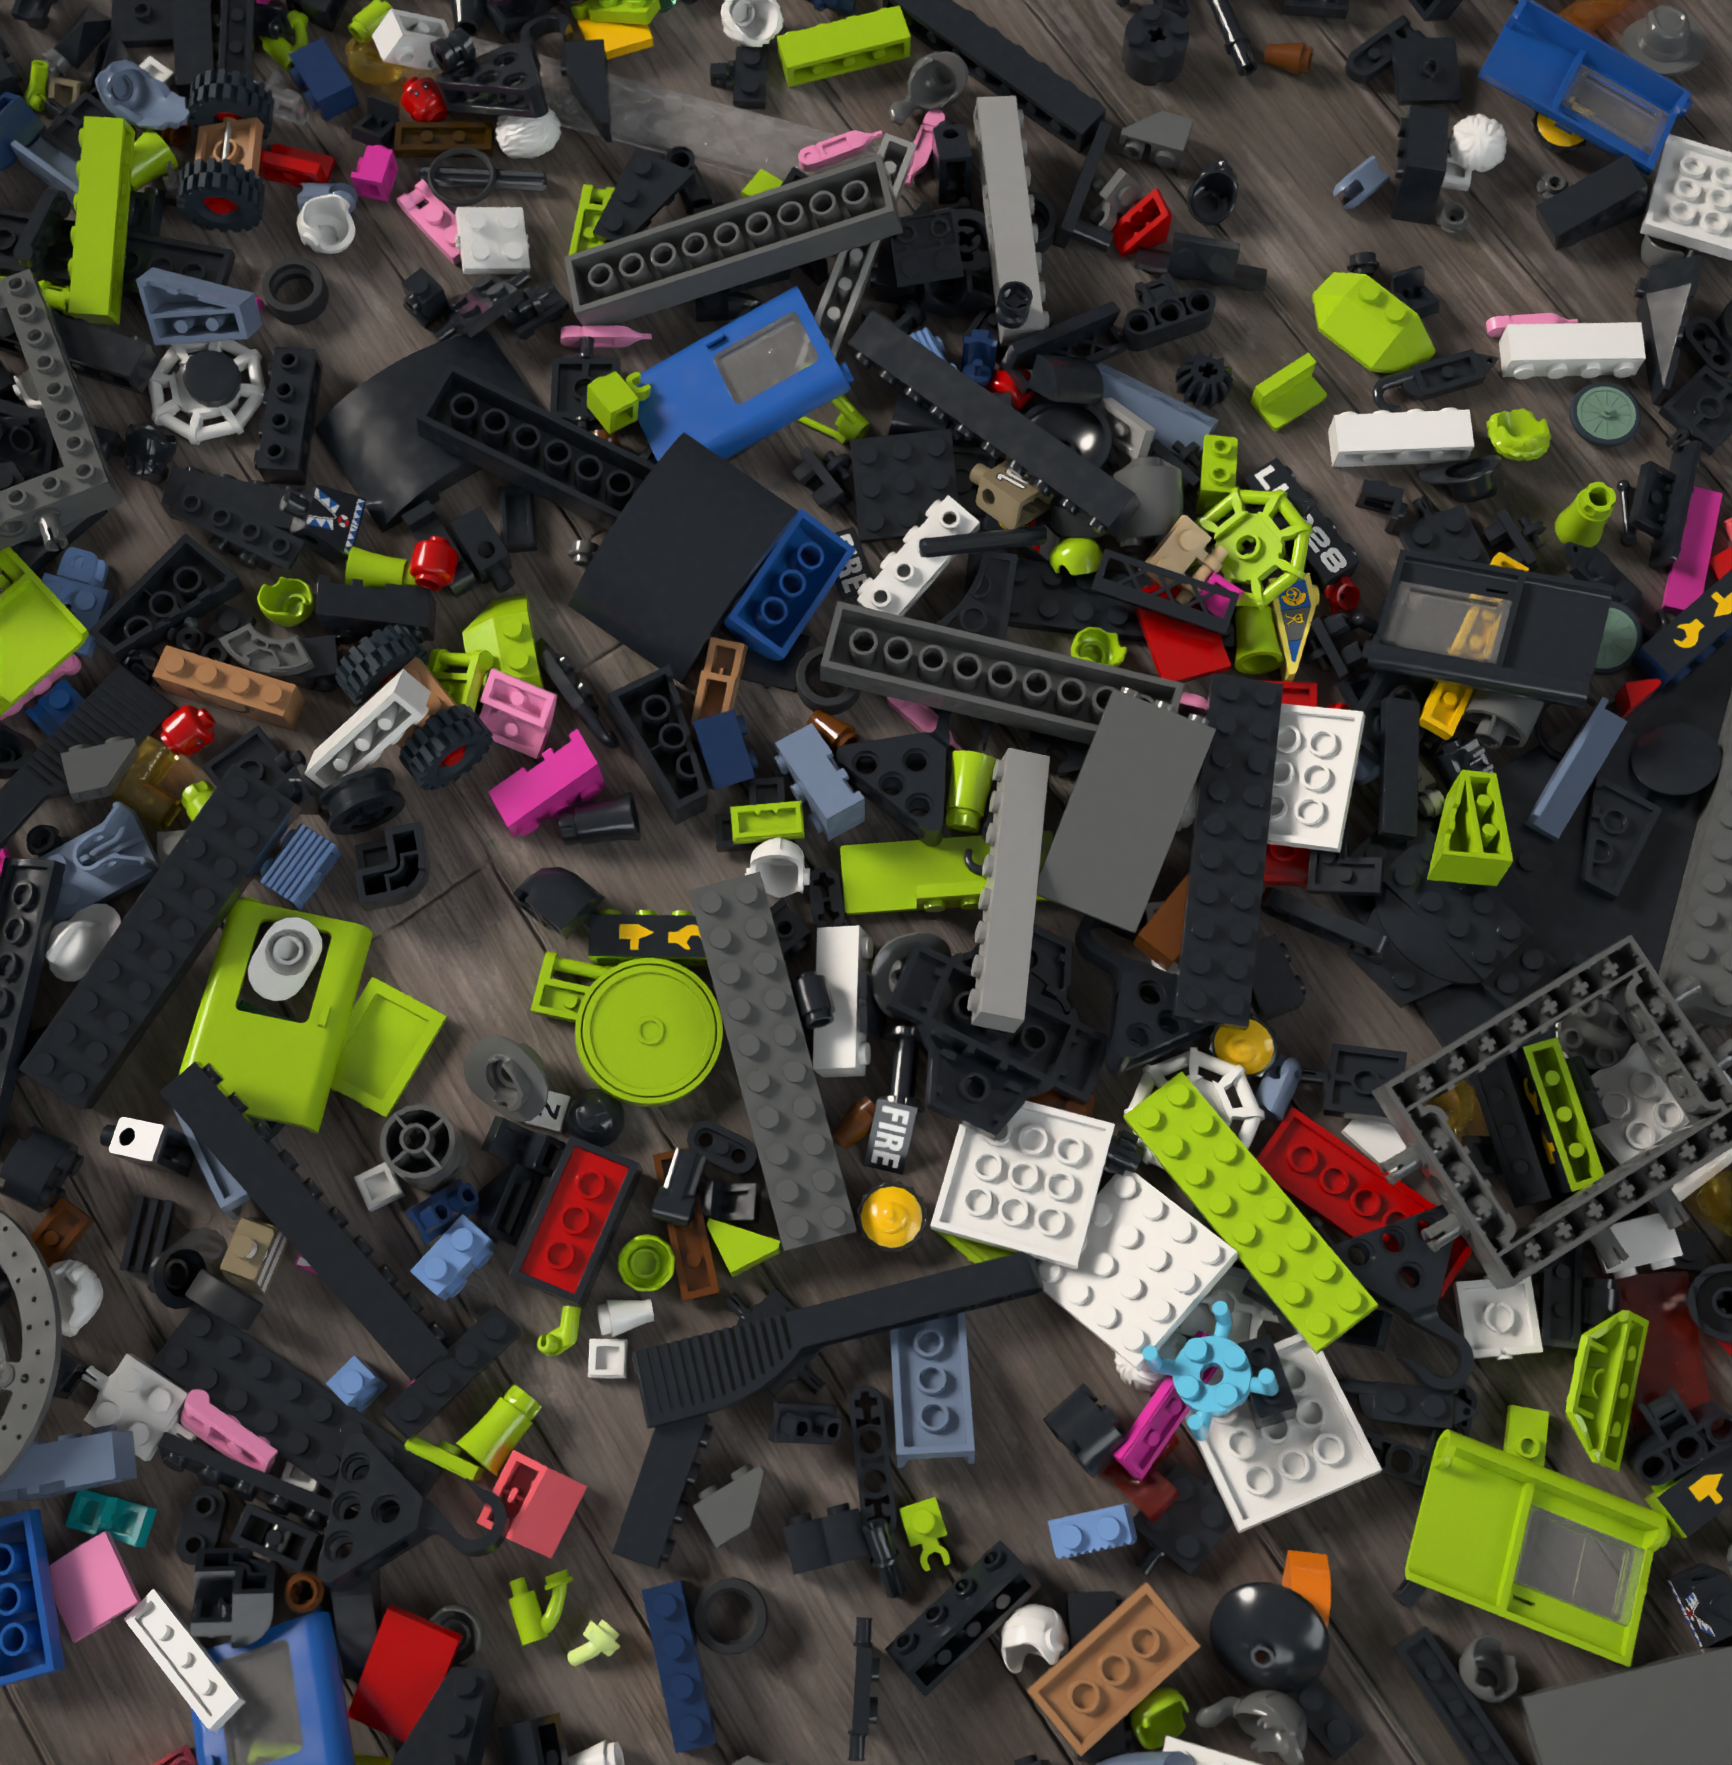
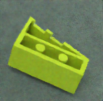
M1461 770L1446 795L1427 880L1497 886L1513 863L1497 774Z

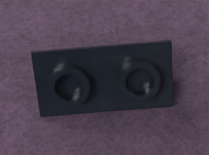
M256 4L255 36L278 40L284 35H294L284 7Z

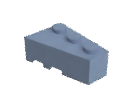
M153 267L136 279L154 345L248 339L263 326L255 294L252 292Z
M812 723L775 743L776 756L773 757L775 765L782 776L789 775L793 782V785L790 786L791 791L797 801H802V804L805 803L811 812L808 815V819L817 834L823 832L826 839L830 841L865 821V798L860 791L856 793L852 791L846 781L849 779L848 774L844 768L839 769L832 758V751Z
M116 1425L93 1428L92 1435L82 1436V1433H72L58 1436V1441L32 1442L14 1470L0 1484V1502L36 1501L136 1479L133 1432L117 1431Z

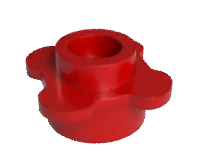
M1343 576L1338 583L1327 585L1324 589V596L1328 598L1331 605L1330 612L1332 615L1342 613L1345 610H1352L1359 603V589L1353 584L1350 577Z

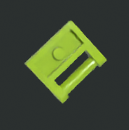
M434 649L429 656L428 669L458 706L461 704L469 705L475 712L485 672L489 671L493 666L492 654L487 650H476L474 653H450L447 649ZM450 666L468 667L467 673L444 672Z
M546 951L530 1010L531 1013L576 1023L579 1006L590 987L552 979L555 971L598 979L603 973L616 965L606 964L604 967L558 957V953Z

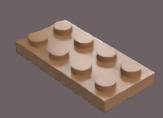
M1145 1582L1026 1691L1079 1756H1082L1191 1656L1200 1645L1148 1583Z

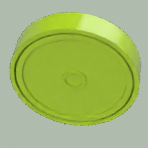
M658 958L629 960L603 973L584 995L578 1009L575 1025L577 1055L589 1079L601 1091L617 1101L638 1107L668 1105L696 1090L711 1072L718 1058L723 1036L720 1009L708 986L686 967Z

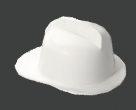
M92 904L78 911L69 921L58 923L51 929L45 957L48 959L51 971L57 978L73 982L83 978L121 924V917L117 911L106 904Z
M298 917L284 918L274 923L261 940L248 967V978L253 990L262 998L272 1001L286 1000L296 995L305 984L322 952V938L317 928L309 921Z

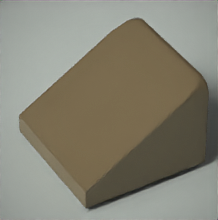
M50 76L48 98H53L63 107H66L87 91L89 83Z

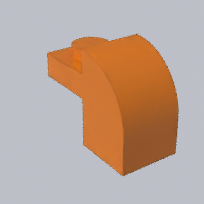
M1288 1550L1282 1586L1294 1590L1307 1599L1319 1612L1326 1628H1328L1331 1604V1577L1327 1555Z

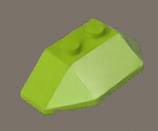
M1333 272L1312 294L1318 331L1370 372L1395 374L1409 370L1411 366L1428 362L1436 353L1419 315L1367 274Z
M527 594L492 600L462 632L465 652L474 653L476 650H487L493 656L492 668L545 689L540 662L537 659L539 655L535 644L536 639ZM491 669L485 672L479 694V702L481 700Z
M1628 1310L1618 1312L1581 1335L1565 1410L1566 1419L1591 1461L1616 1472H1619L1649 1325L1648 1320Z

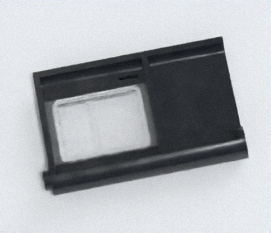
M1400 549L1377 634H1374L1372 640L1365 641L1362 661H1367V669L1585 710L1614 586Z

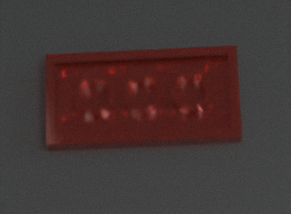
M1687 1271L1636 1274L1620 1279H1614V1276L1609 1277L1608 1279L1617 1280L1616 1289L1620 1290L1619 1312L1628 1310L1649 1321L1631 1410L1633 1430H1651L1637 1405L1641 1402L1648 1404L1666 1394V1388L1670 1386L1675 1389L1689 1411L1710 1401L1698 1329L1688 1309L1690 1284Z

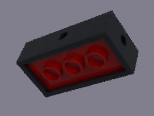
M570 1135L509 1276L519 1283L584 1309L644 1171L640 1163Z

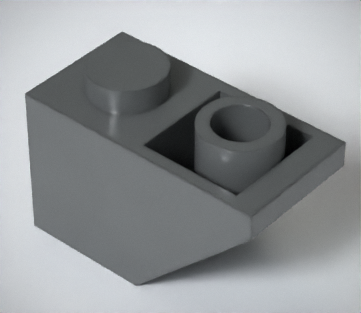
M1160 111L1123 128L1117 153L1125 155L1130 159H1140L1155 163L1163 168L1179 170L1189 142L1194 119Z
M125 736L112 737L107 739L105 744L91 747L89 744H80L69 748V752L61 753L69 792L75 804L113 794L139 756L134 738L127 739Z
M751 1463L732 1473L733 1482L720 1489L716 1483L697 1495L700 1502L695 1504L693 1508L716 1548H720L752 1528L766 1474L761 1465L753 1469Z

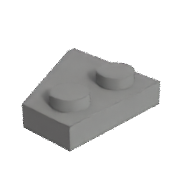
M1113 398L1101 399L1098 410L1107 419L1112 434V450L1109 461L1111 464L1118 463L1122 470L1134 459L1147 457L1156 429Z

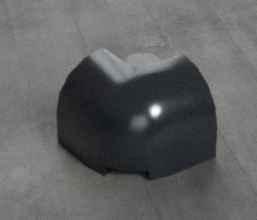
M420 822L384 829L386 839L354 845L358 870H354L359 904L364 911L368 912L404 904L418 897L428 883L430 861L424 828Z
M562 867L541 868L527 877L513 893V897L520 908L543 927H546L548 924L566 940L582 923L590 928V914H598L596 907L605 898L579 875Z
M246 1548L198 1549L194 1570V1603L190 1623V1637L204 1636L215 1638L232 1635V1649L248 1646L260 1639L270 1627L273 1616L276 1590V1568L274 1561L267 1562L264 1559L253 1556V1551Z

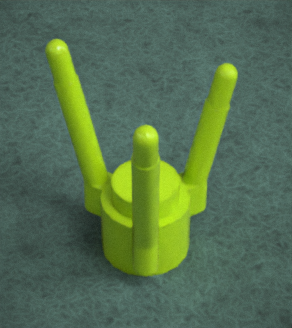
M844 394L831 401L841 412L835 422L838 431L806 416L797 420L835 438L842 445L847 440L862 439L871 425Z

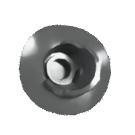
M1661 5L1650 10L1647 17L1631 24L1622 36V45L1626 55L1665 77L1678 76L1690 71L1699 65L1705 55L1706 42L1698 24L1684 10L1670 5Z
M914 932L898 936L886 942L875 957L871 976L873 996L879 1009L890 1018L908 1021L886 1010V1007L909 952L916 941L949 958L952 957L948 944L937 935L928 932Z
M495 1034L480 1040L468 1053L464 1063V1075L469 1088L479 1099L503 1116L519 1122L531 1121L543 1111L548 1100L549 1085L546 1078L545 1064L532 1047Z

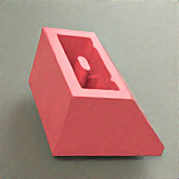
M513 1450L492 1491L501 1499L509 1514L510 1526L506 1538L552 1559L588 1486L521 1452ZM484 1506L476 1523L491 1530L494 1523L493 1510Z

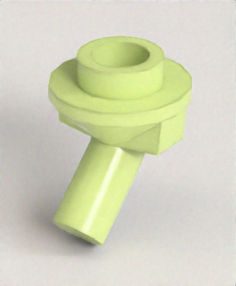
M603 1619L598 1625L590 1621L583 1633L589 1642L571 1650L568 1653V1661L572 1666H577L594 1658L601 1651L610 1657L620 1648V1645L615 1641L620 1634Z

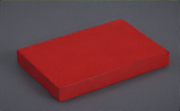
M1156 585L1141 588V590L1151 594L1159 590ZM1178 586L1170 590L1174 599L1181 591ZM1166 592L1157 595L1158 597L1169 600ZM1198 604L1191 606V608L1203 611ZM1134 606L1159 678L1186 683L1211 676L1213 673L1218 674L1230 670L1231 663L1220 635Z
M391 1604L387 1608L348 1710V1717L405 1742L449 1672L463 1635Z

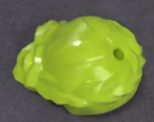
M1525 408L1512 410L1511 412L1495 413L1486 422L1487 436L1491 439L1497 453L1502 454V456L1509 460L1531 461L1538 459L1550 447L1552 437L1546 419L1543 418L1541 421H1537L1533 412Z

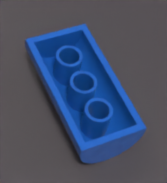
M802 508L798 510L799 512L724 621L726 628L739 642L746 644L748 648L764 657L776 661L785 658L856 551L853 546Z
M30 1509L0 1518V1687L66 1669L40 1509Z

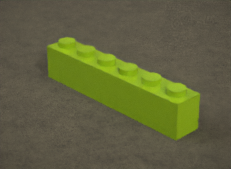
M84 116V126L79 131V144L82 150L81 161H78L76 165L79 187L78 193L74 195L73 199L76 223L71 228V242L74 248L73 258L68 262L71 284L70 291L66 293L65 304L68 313L72 317L83 319L90 324L120 325L135 130L124 118Z

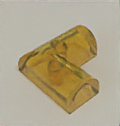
M147 736L138 747L139 756L113 794L108 797L116 802H122L136 811L138 816L165 832L183 808L180 798L160 787L159 783L177 761L178 757L165 745Z

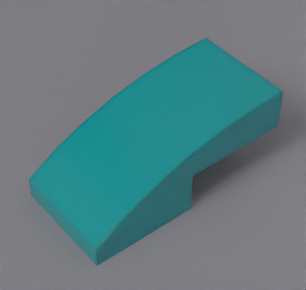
M86 1489L77 1491L65 1526L96 1536L104 1531H108L113 1540L144 1548L157 1509Z

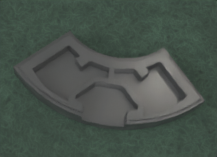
M249 623L219 638L223 647L233 659L242 666L260 674L290 676L315 668L298 635L284 639L269 638L259 633Z

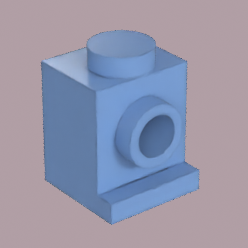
M355 1355L326 1383L347 1406L355 1408L361 1414L389 1387L364 1359Z

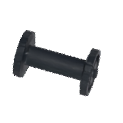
M895 1026L885 1028L884 1038L895 1043L891 1093L890 1096L879 1097V1099L917 1107L916 1114L926 1111L925 1102L914 1098L919 1045H924L920 1032L915 1030L914 1027Z

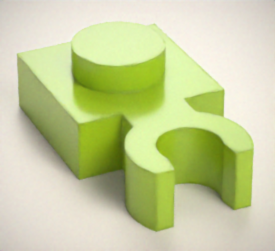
M936 1497L900 1508L899 1512L910 1547L922 1545L923 1551L920 1555V1564L925 1572L930 1571L927 1559L933 1552L939 1553L942 1556L944 1565H948L950 1563L949 1554L944 1547L938 1544L937 1538L946 1536L947 1532Z

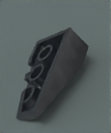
M1694 255L1653 265L1646 277H1640L1634 291V297L1638 298L1636 315L1637 321L1642 324L1646 356L1645 366L1652 405L1659 406L1670 391L1680 354V347H1675V345L1679 344L1684 329L1688 324L1689 316H1684L1689 305L1690 298L1695 297L1703 256Z

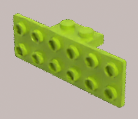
M1043 831L1039 873L1053 841L1051 831ZM982 835L943 838L939 845L933 847L925 845L920 840L843 845L840 847L845 914L862 915L918 910L940 912L946 908L959 907L965 910L978 909L982 888H986L987 877L978 876L970 872L965 865L964 855L966 849H972L973 861L978 865H983L986 855H990V846L985 843ZM1036 896V902L1050 901Z

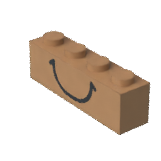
M168 645L165 646L153 673V678L165 692L290 731L294 730L306 702L304 696L294 684Z

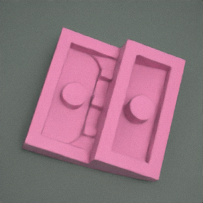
M492 668L480 700L484 705L479 718L493 734V741L539 759L542 757L550 732L557 695Z
M104 1531L49 1566L55 1604L73 1643L111 1623V1619L141 1602L115 1542L108 1531Z

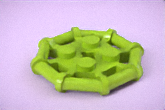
M1239 487L1231 489V493L1201 518H1196L1195 523L1208 535L1209 533L1215 535V548L1217 545H1220L1229 553L1221 562L1223 567L1220 570L1225 575L1223 578L1232 584L1234 582L1244 585L1251 584L1253 593L1244 592L1236 606L1258 607L1259 610L1267 609L1271 601L1296 581L1304 579L1306 575L1304 567L1310 535L1313 533L1312 524L1306 523L1288 500L1287 492L1281 489L1276 491L1240 490ZM1246 504L1265 505L1263 512H1257L1258 514L1249 513L1245 508ZM1234 509L1235 514L1219 527L1215 525V523ZM1279 511L1290 524L1289 527L1280 530L1272 520ZM1295 539L1290 564L1283 560L1286 555L1285 542ZM1248 540L1250 543L1256 541L1257 545L1254 547L1255 551L1252 554L1241 555V552L1244 550L1242 544ZM1194 560L1187 568L1188 572L1195 574L1201 565ZM1278 568L1285 572L1264 589L1261 581Z

